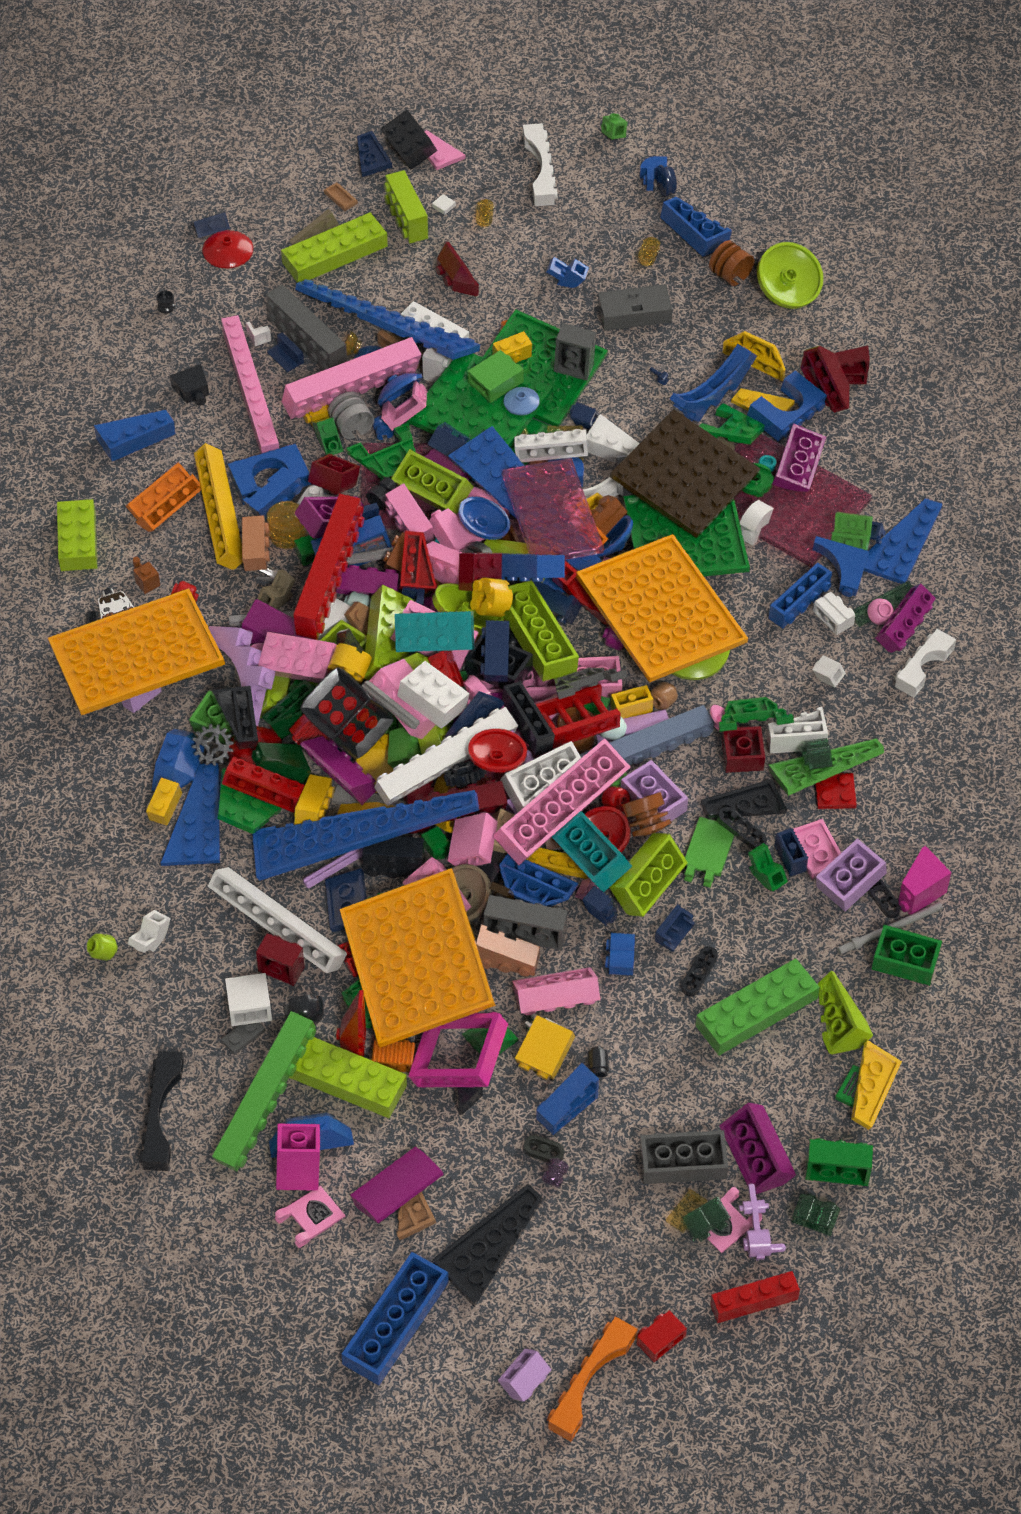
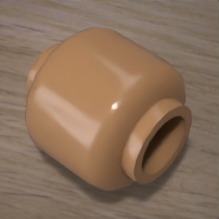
M668 682L659 683L650 692L653 698V707L661 710L668 709L675 703L678 697L675 686Z

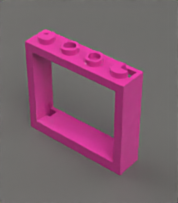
M477 1012L423 1032L408 1077L417 1087H488L508 1023L500 1013ZM489 1028L476 1069H428L441 1029Z

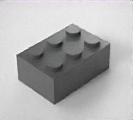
M562 323L556 338L554 372L588 381L594 365L596 332Z

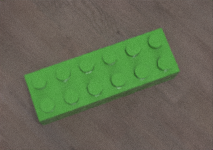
M795 958L697 1014L696 1027L718 1056L817 1000L820 987Z

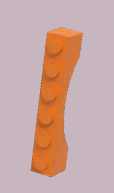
M616 1316L612 1322H607L602 1333L604 1335L601 1340L597 1339L592 1346V1354L590 1357L586 1356L581 1364L582 1369L580 1373L574 1374L569 1384L571 1387L568 1392L564 1391L558 1401L560 1403L556 1410L552 1409L547 1418L549 1430L570 1442L573 1440L582 1426L581 1401L589 1380L604 1364L627 1354L637 1338V1328Z

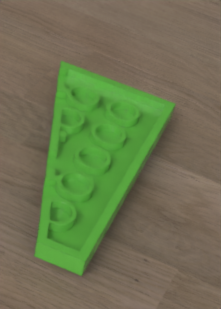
M872 739L769 764V772L789 796L883 754L884 746L878 739Z

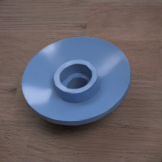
M517 387L505 395L504 406L512 414L527 415L538 408L539 396L530 388Z

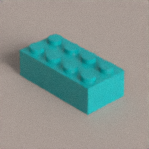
M473 611L395 614L396 652L474 650Z
M582 811L552 836L557 844L603 893L632 867L622 853Z

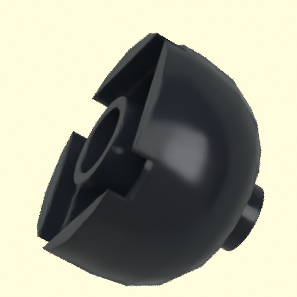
M310 995L297 996L289 999L287 1005L283 1003L286 1019L291 1011L312 1020L315 1025L323 1018V1000L318 995H316V999L311 998Z

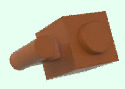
M134 557L133 572L135 583L143 593L146 594L159 587V573L152 564L147 562L142 565L140 558Z

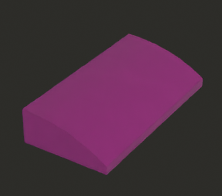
M793 423L773 479V485L784 489L808 492L826 436Z
M415 1146L350 1194L354 1205L376 1223H380L444 1174L425 1153Z

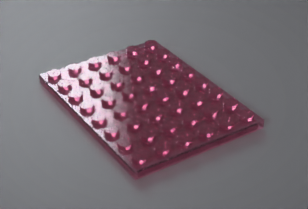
M760 434L751 444L740 443L735 448V451L751 463H758L760 457L764 455L773 456L777 461L776 469L771 472L774 479L784 446ZM817 465L808 492L794 491L772 485V488L767 493H764L762 497H755L741 491L734 500L739 522L746 510L758 500L774 508L769 523L761 528L758 538L812 568L823 556L812 550L816 536L831 540L832 532L835 528L836 513L859 515L872 500V495Z

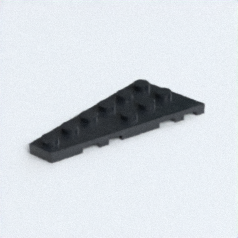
M528 1183L432 1259L433 1264L448 1272V1280L473 1307L478 1303L542 1203V1197Z

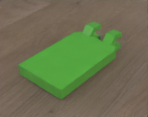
M699 817L685 856L688 863L685 866L687 869L684 881L692 883L696 870L706 873L703 886L711 888L715 875L721 877L734 835L720 825L718 821Z

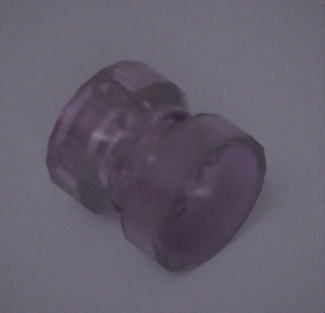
M552 1158L549 1160L548 1170L544 1172L542 1180L546 1184L558 1188L561 1187L563 1175L567 1174L569 1166L560 1159Z

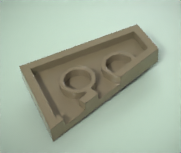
M328 209L291 238L289 242L291 245H294L337 227L339 223Z

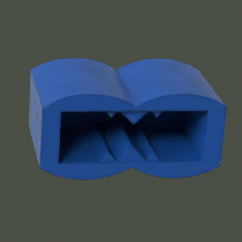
M611 933V939H607L606 951H610V956H606L605 968H609V974L633 975L635 934Z

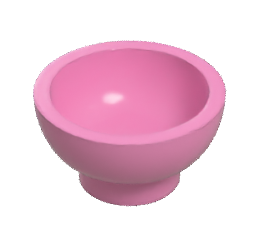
M880 598L873 600L869 604L867 612L873 623L884 625L894 610L889 601Z

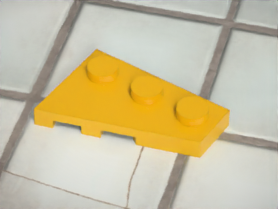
M742 388L731 399V403L747 411L750 404L761 396L773 406L783 411H789L795 404V400Z

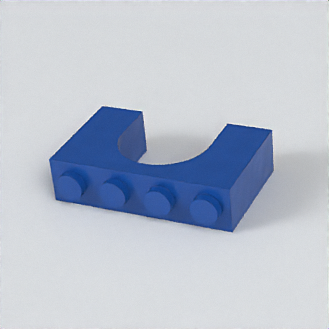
M796 370L784 378L781 391L792 400H795L799 409L795 411L780 410L761 396L750 404L747 416L765 424L764 431L777 441L783 437H788L793 423L801 426L805 420H810L816 411L820 412L826 405L827 395Z
M296 444L228 464L229 476L243 505H246L243 501L245 497L250 498L256 493L255 489L258 486L254 477L264 469L275 468L280 470L284 466L299 477L304 484L303 487L311 485L308 482L310 473Z

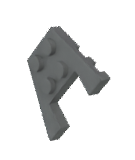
M588 667L555 678L554 680L558 699L574 695L583 686L592 687L598 685V681L604 679L614 682L628 676L625 669L617 672L616 669L605 671L604 668Z

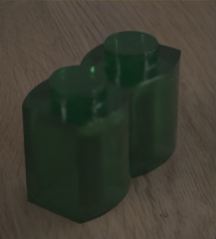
M827 738L804 741V746H801V753L804 765H808L809 770L833 767L831 749Z
M801 1194L791 1222L831 1236L841 1208L831 1201H820L812 1194Z
M717 1196L682 1217L681 1222L693 1241L699 1239L702 1242L711 1236L710 1232L716 1228L719 1232L729 1226L728 1221L731 1217Z

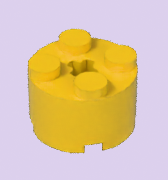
M481 578L480 580H475L473 583L472 600L470 602L471 609L475 610L479 615L503 617L505 611H509L513 601L512 589L508 588L510 584L502 579Z
M339 643L335 647L327 669L332 671L340 667L355 678L359 684H362L372 657L364 651L362 653L356 651L357 648L354 646Z

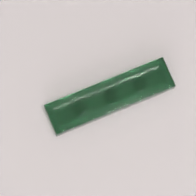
M907 581L873 600L885 599L895 609L910 588L914 586ZM873 600L853 609L855 613L854 622L859 627L871 621L867 610Z

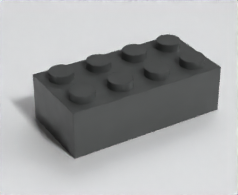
M489 895L484 913V926H487L486 930L496 934L499 931L505 933L504 937L514 941L516 938H519L537 946L562 950L567 932L568 911L559 907L552 908L539 903L532 904L518 899L512 900L502 896Z
M724 1130L640 1136L643 1184L727 1179L728 1160Z

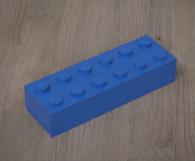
M411 1252L342 1352V1365L379 1386L448 1285V1272Z

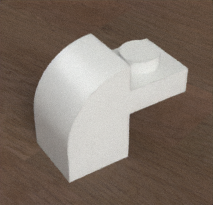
M758 500L746 510L740 521L744 541L751 545L757 542L761 528L769 523L774 508Z
M155 910L151 911L143 917L140 931L129 938L128 945L144 953L148 950L154 952L166 936L170 918Z

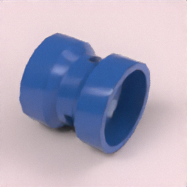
M381 416L374 419L373 428L376 431L377 438L383 440V435L391 438L394 431L389 428Z

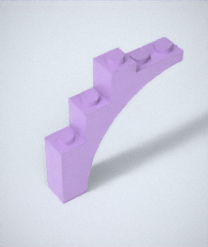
M209 626V630L218 648L224 651L234 663L240 678L241 687L251 686L256 726H258L266 689L272 690L276 671L258 666L262 651L250 647L252 632L235 627Z

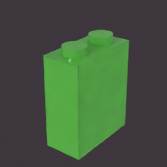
M500 350L468 370V383L491 403L524 382V370L509 355Z

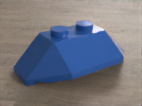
M173 729L166 734L155 763L152 791L155 792L161 778L179 783L180 788L194 780L201 756L194 755L197 749L192 748V745L196 744L192 739L197 737L193 732ZM200 745V749L204 753L205 747Z
M509 854L505 856L499 865L504 886L512 890L514 898L527 903H539L543 906L551 907L569 900L578 887L577 882L528 860L518 865Z
M328 1112L287 1118L282 1123L320 1124V1150L354 1145L351 1128ZM278 1130L269 1140L271 1158L277 1157Z

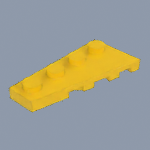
M868 1040L863 1046L851 1119L869 1130L877 1118L902 1061Z

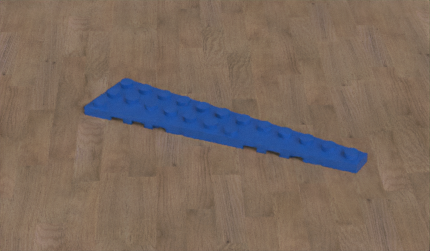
M493 426L448 455L450 461L464 473L466 472L476 484H479L485 489V492L492 495L502 507L507 509L511 515L543 543L545 542L552 550L558 552V555H565V561L574 569L580 571L602 562Z
M475 790L433 797L430 801L416 800L413 804L408 805L400 803L396 804V807L391 808L383 806L336 816L322 817L319 821L305 820L302 824L297 825L289 823L285 827L280 828L275 826L261 828L253 834L256 877L261 881L478 811L477 793Z

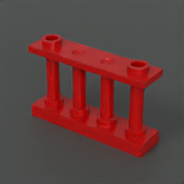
M601 684L581 689L575 692L574 695L562 699L556 697L536 704L555 734L553 748L560 747L570 741L575 742L620 727V711L618 709L608 711L601 701ZM593 702L601 714L591 717L584 705ZM576 707L583 720L573 722L566 709ZM559 713L566 725L556 728L549 716Z

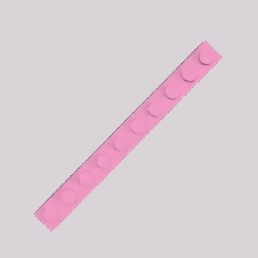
M239 316L222 318L224 338L260 453L279 449V442Z

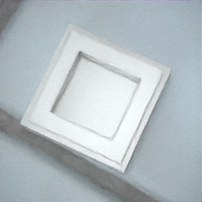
M444 194L432 203V207L444 215L456 206V202Z

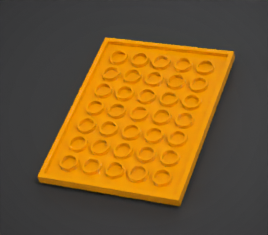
M673 534L576 572V578L649 683L748 642L746 634Z
M189 589L48 637L49 644L81 716L225 665L224 658Z
M452 868L340 909L380 1048L496 1006Z

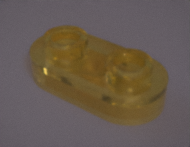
M483 199L477 203L476 223L481 227H488L493 222L494 204L491 200Z
M648 237L643 241L638 254V261L641 265L650 266L654 264L660 250V241L657 238Z

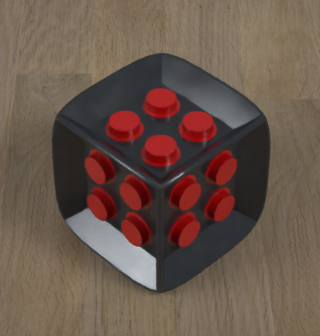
M340 667L328 673L310 692L300 707L303 714L323 734L332 739L341 750L354 759H359L366 754L385 734L394 721L392 713L372 698L355 678Z

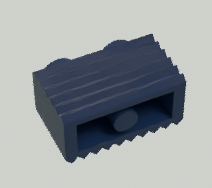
M579 402L575 406L573 405L570 410L572 421L577 426L588 430L591 429L600 415L595 408L580 404Z
M792 828L776 833L774 847L790 876L806 872L809 858L805 850H803L804 847L800 844L799 838L795 835L796 832Z
M594 886L583 898L588 912L605 926L616 920L618 913L612 898H609V895L600 891V888Z

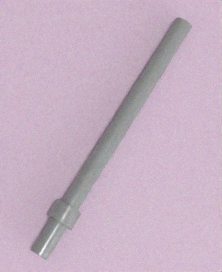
M938 902L887 926L898 929L942 910L943 906ZM883 927L860 938L857 936L850 939V942L837 947L838 953L841 955L852 949L862 948L864 944L879 938Z

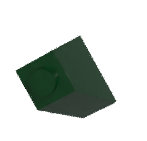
M258 742L255 750L252 752V760L256 766L305 785L311 773L300 745Z

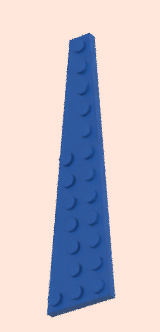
M305 279L302 282L296 283L295 290L322 302H332L331 306L344 308V312L357 313L358 318L401 337H412L415 343H424L423 347L428 349L436 348L437 353L454 360L480 350V344L475 343L473 339L461 338L457 333H448L443 328L431 327L427 322H417L413 317H404L399 312L387 311L383 306H374L369 301L357 300V297L352 295L346 296L339 290H330L325 285L313 284L312 280Z

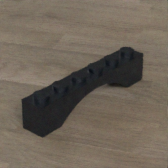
M158 1051L157 1059L154 1058L153 1060L155 1076L151 1077L150 1089L153 1090L152 1095H148L147 1106L150 1107L149 1113L145 1114L147 1130L146 1132L143 1131L142 1134L144 1150H140L139 1163L143 1164L144 1170L169 1171L171 1148L160 1128V1113L167 1095L182 1080L184 1067L183 1052Z

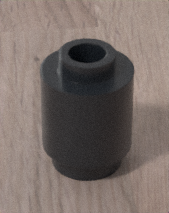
M600 1046L592 1047L587 1052L588 1069L597 1077H606L609 1071L608 1052Z

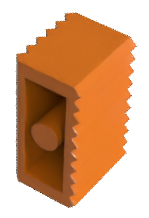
M374 1040L372 1061L399 1072H410L415 1058L414 1042L401 1040L400 1042L380 1048L377 1040Z

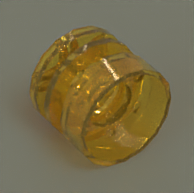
M282 501L269 509L267 513V522L270 529L269 539L276 547L293 549L295 548L294 540L306 536V528L294 514L299 504L291 501Z

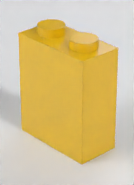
M536 1015L515 1057L516 1062L519 1064L518 1067L527 1072L530 1069L537 1072L536 1075L544 1080H547L548 1077L554 1080L575 1039L574 1032Z

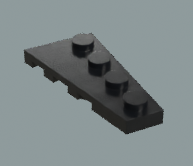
M772 779L702 799L700 803L708 819H717V814L724 807H731L743 817L787 813V808ZM726 813L723 818H729L730 815Z

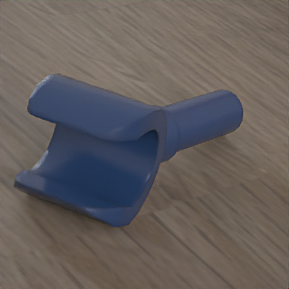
M653 367L649 369L657 375L658 383L666 385L669 381L667 372L661 373Z

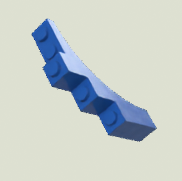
M737 344L722 366L703 384L687 393H673L670 397V400L674 402L673 406L678 408L689 420L699 422L711 405L716 407L719 405L729 389L735 391L757 355Z

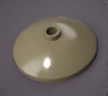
M470 864L458 865L452 869L459 889L471 905V908L466 913L469 921H472L479 917L486 909L489 895H491V889H489L491 883L487 874L477 866Z

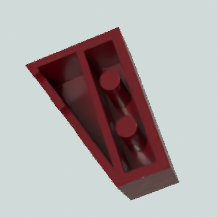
M869 346L836 352L835 355L849 384H867L870 364Z

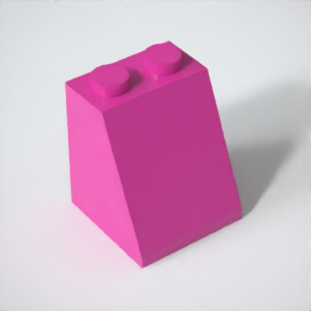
M926 845L922 847L901 885L898 904L901 906V910L909 915L920 911L946 894L948 890L951 871Z
M278 1124L276 1190H318L320 1124Z

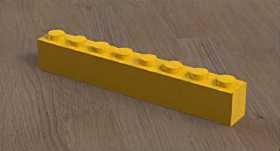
M205 443L194 453L215 557L217 564L233 570L243 563L242 542L222 450Z

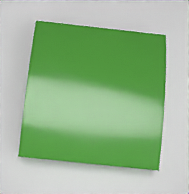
M837 512L831 540L868 550L873 516Z

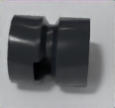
M383 477L376 486H373L366 493V498L370 504L377 503L379 511L386 507L384 503L386 501L385 494L397 488L398 485L391 478Z

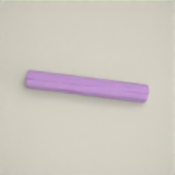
M363 848L345 853L303 878L304 885L307 888H311L363 856Z

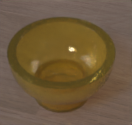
M350 331L345 342L347 356L352 353L357 355L362 343L352 331Z

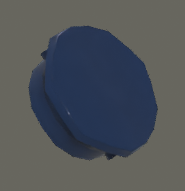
M659 165L657 168V187L662 197L676 193L677 181L674 169L671 166L664 167Z

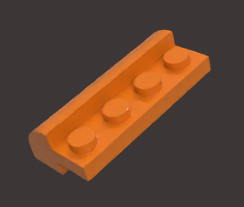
M178 462L128 503L126 507L137 519L136 523L148 532H152L201 491V485L193 474L190 476Z

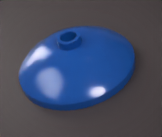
M406 373L400 376L395 374L387 379L389 383L381 390L377 404L381 407L387 401H393L412 389L415 381L419 383L424 377L419 373Z
M469 497L464 499L458 508V515L462 524L477 537L496 540L503 538L510 529V520L506 512L489 499Z
M624 515L606 535L608 540L595 552L598 557L611 555L624 548L633 528V520L630 516Z

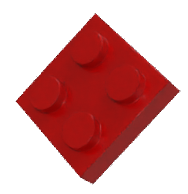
M838 773L815 784L818 809H850L857 807L853 773Z

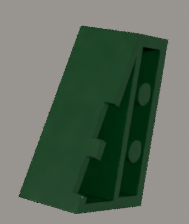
M306 680L301 682L262 716L267 725L281 740L292 734L289 729L303 715L300 707L314 689Z

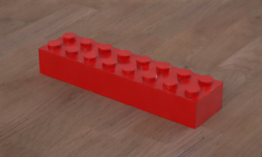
M339 493L293 614L296 635L318 640L320 633L323 634L324 621L330 616V605L336 600V589L341 586L342 573L346 572L348 557L351 558L353 554L352 546L354 542L357 543L359 537L358 530L364 524L365 518L362 517L364 507L361 506V498Z

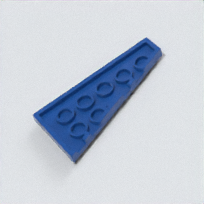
M925 498L881 539V544L876 543L869 550L864 571L905 585L943 504Z
M213 763L208 765L199 764L162 858L161 866L220 863V820L217 819L219 763H216V766Z

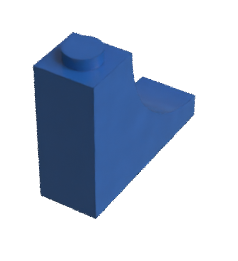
M816 536L812 550L824 555L834 565L839 577L838 592L847 597L856 596L869 551Z

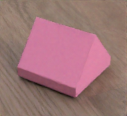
M590 878L582 880L576 893V898L583 900L587 893L596 886Z

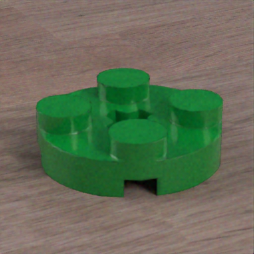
M753 463L760 468L759 473L755 477L758 478V481L752 480L742 491L755 497H762L764 493H767L772 488L773 476L767 466Z

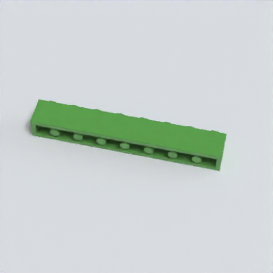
M290 1012L212 1155L216 1162L234 1171L244 1167L249 1150L253 1149L257 1143V1135L260 1131L264 1130L269 1113H272L277 1106V1098L280 1094L284 1093L289 1076H293L295 1073L297 1061L304 1056L308 1041L312 1040L315 1036L316 1026L312 1020L295 1012Z

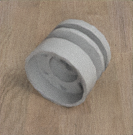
M351 391L340 394L329 405L328 414L330 417H333L336 427L346 439L355 438L352 433L354 430L360 435L366 434L374 424L373 414L357 392Z

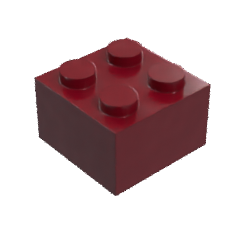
M328 454L312 462L308 482L329 490L331 494L339 495V493L341 494L357 485L360 466L335 455Z
M459 553V590L473 591L474 581L481 578L502 579V553Z
M761 726L737 727V730L723 731L722 748L726 773L764 771L766 757Z
M267 933L256 951L258 972L266 973L267 976L294 986L305 968L303 948L297 943L283 940L280 936Z

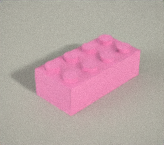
M267 632L258 666L276 671L275 676L320 683L331 672L327 668L337 645L331 642Z

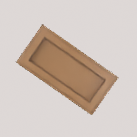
M337 182L324 189V194L344 211L358 204V200Z

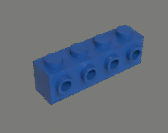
M819 563L815 564L770 605L769 619L782 629L786 625L792 624L796 616L804 613L811 603H814L823 592H827L830 589L832 572Z

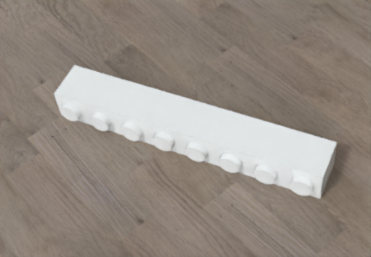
M506 707L501 710L497 708L489 714V717L485 719L483 717L479 718L470 728L464 727L459 730L456 736L446 737L442 740V744L437 747L433 745L423 755L417 754L413 756L409 763L405 765L403 763L399 764L390 774L384 773L380 775L374 788L384 803L389 806L448 772L449 769H453L454 765L461 764L470 759L468 754L469 742L477 733L488 729H505L509 731L514 730L515 732L518 724Z
M229 867L215 870L208 885L210 889L273 935L280 936L283 940L290 943L299 944L303 948L304 957L325 973L337 971L341 967L347 955L344 950Z

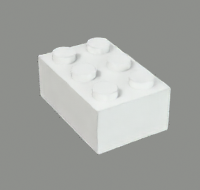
M424 661L400 681L397 696L442 729L465 710L469 693L428 662Z

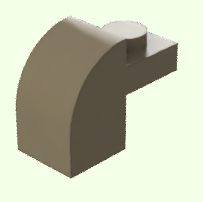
M283 569L278 570L272 585L262 587L257 599L278 610L292 597L293 593L290 591L296 579Z

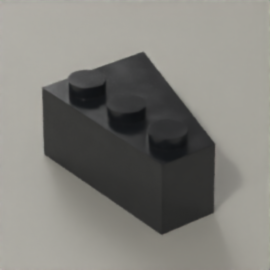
M251 686L212 690L213 700L238 749L256 748L258 735Z

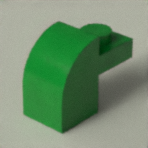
M763 843L748 853L752 866L749 868L766 889L773 892L788 882L783 866L773 862L768 845Z

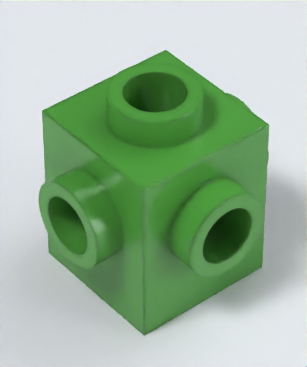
M615 113L603 116L601 132L610 139L625 138L628 122Z

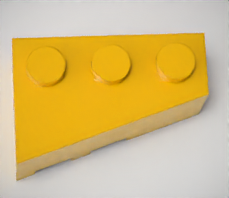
M309 775L295 808L294 825L302 824L305 820L319 821L322 817H325L326 809L328 810L330 805V798H333L335 787L332 786V778Z

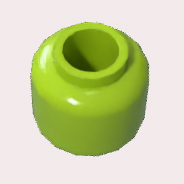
M96 933L87 942V951L94 959L110 960L118 949L115 938L107 934Z

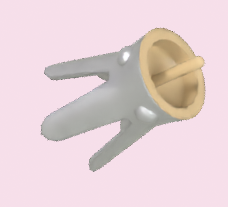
M267 564L269 568L260 571L268 574L270 577L256 576L255 578L273 582L278 569H274Z

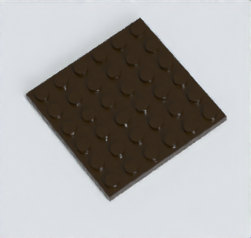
M673 409L610 473V478L688 533L698 538L757 476L760 468Z

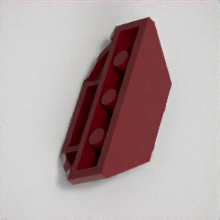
M448 240L444 241L437 257V274L439 276L442 275L445 285L449 286L452 291L478 296L479 284L473 278L471 272Z
M822 346L806 349L803 353L800 367L805 378L827 395L825 403L826 406L830 407L831 411L835 413L848 409L850 384L835 353Z

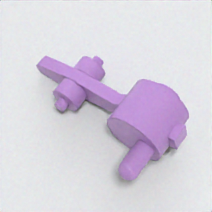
M748 1184L750 1201H743L742 1205L739 1206V1211H743L744 1215L751 1214L753 1230L746 1231V1238H743L744 1251H748L749 1258L756 1257V1261L764 1260L765 1256H771V1253L784 1252L786 1246L783 1243L771 1244L769 1230L760 1229L758 1213H765L766 1209H769V1203H765L764 1200H757L755 1185Z

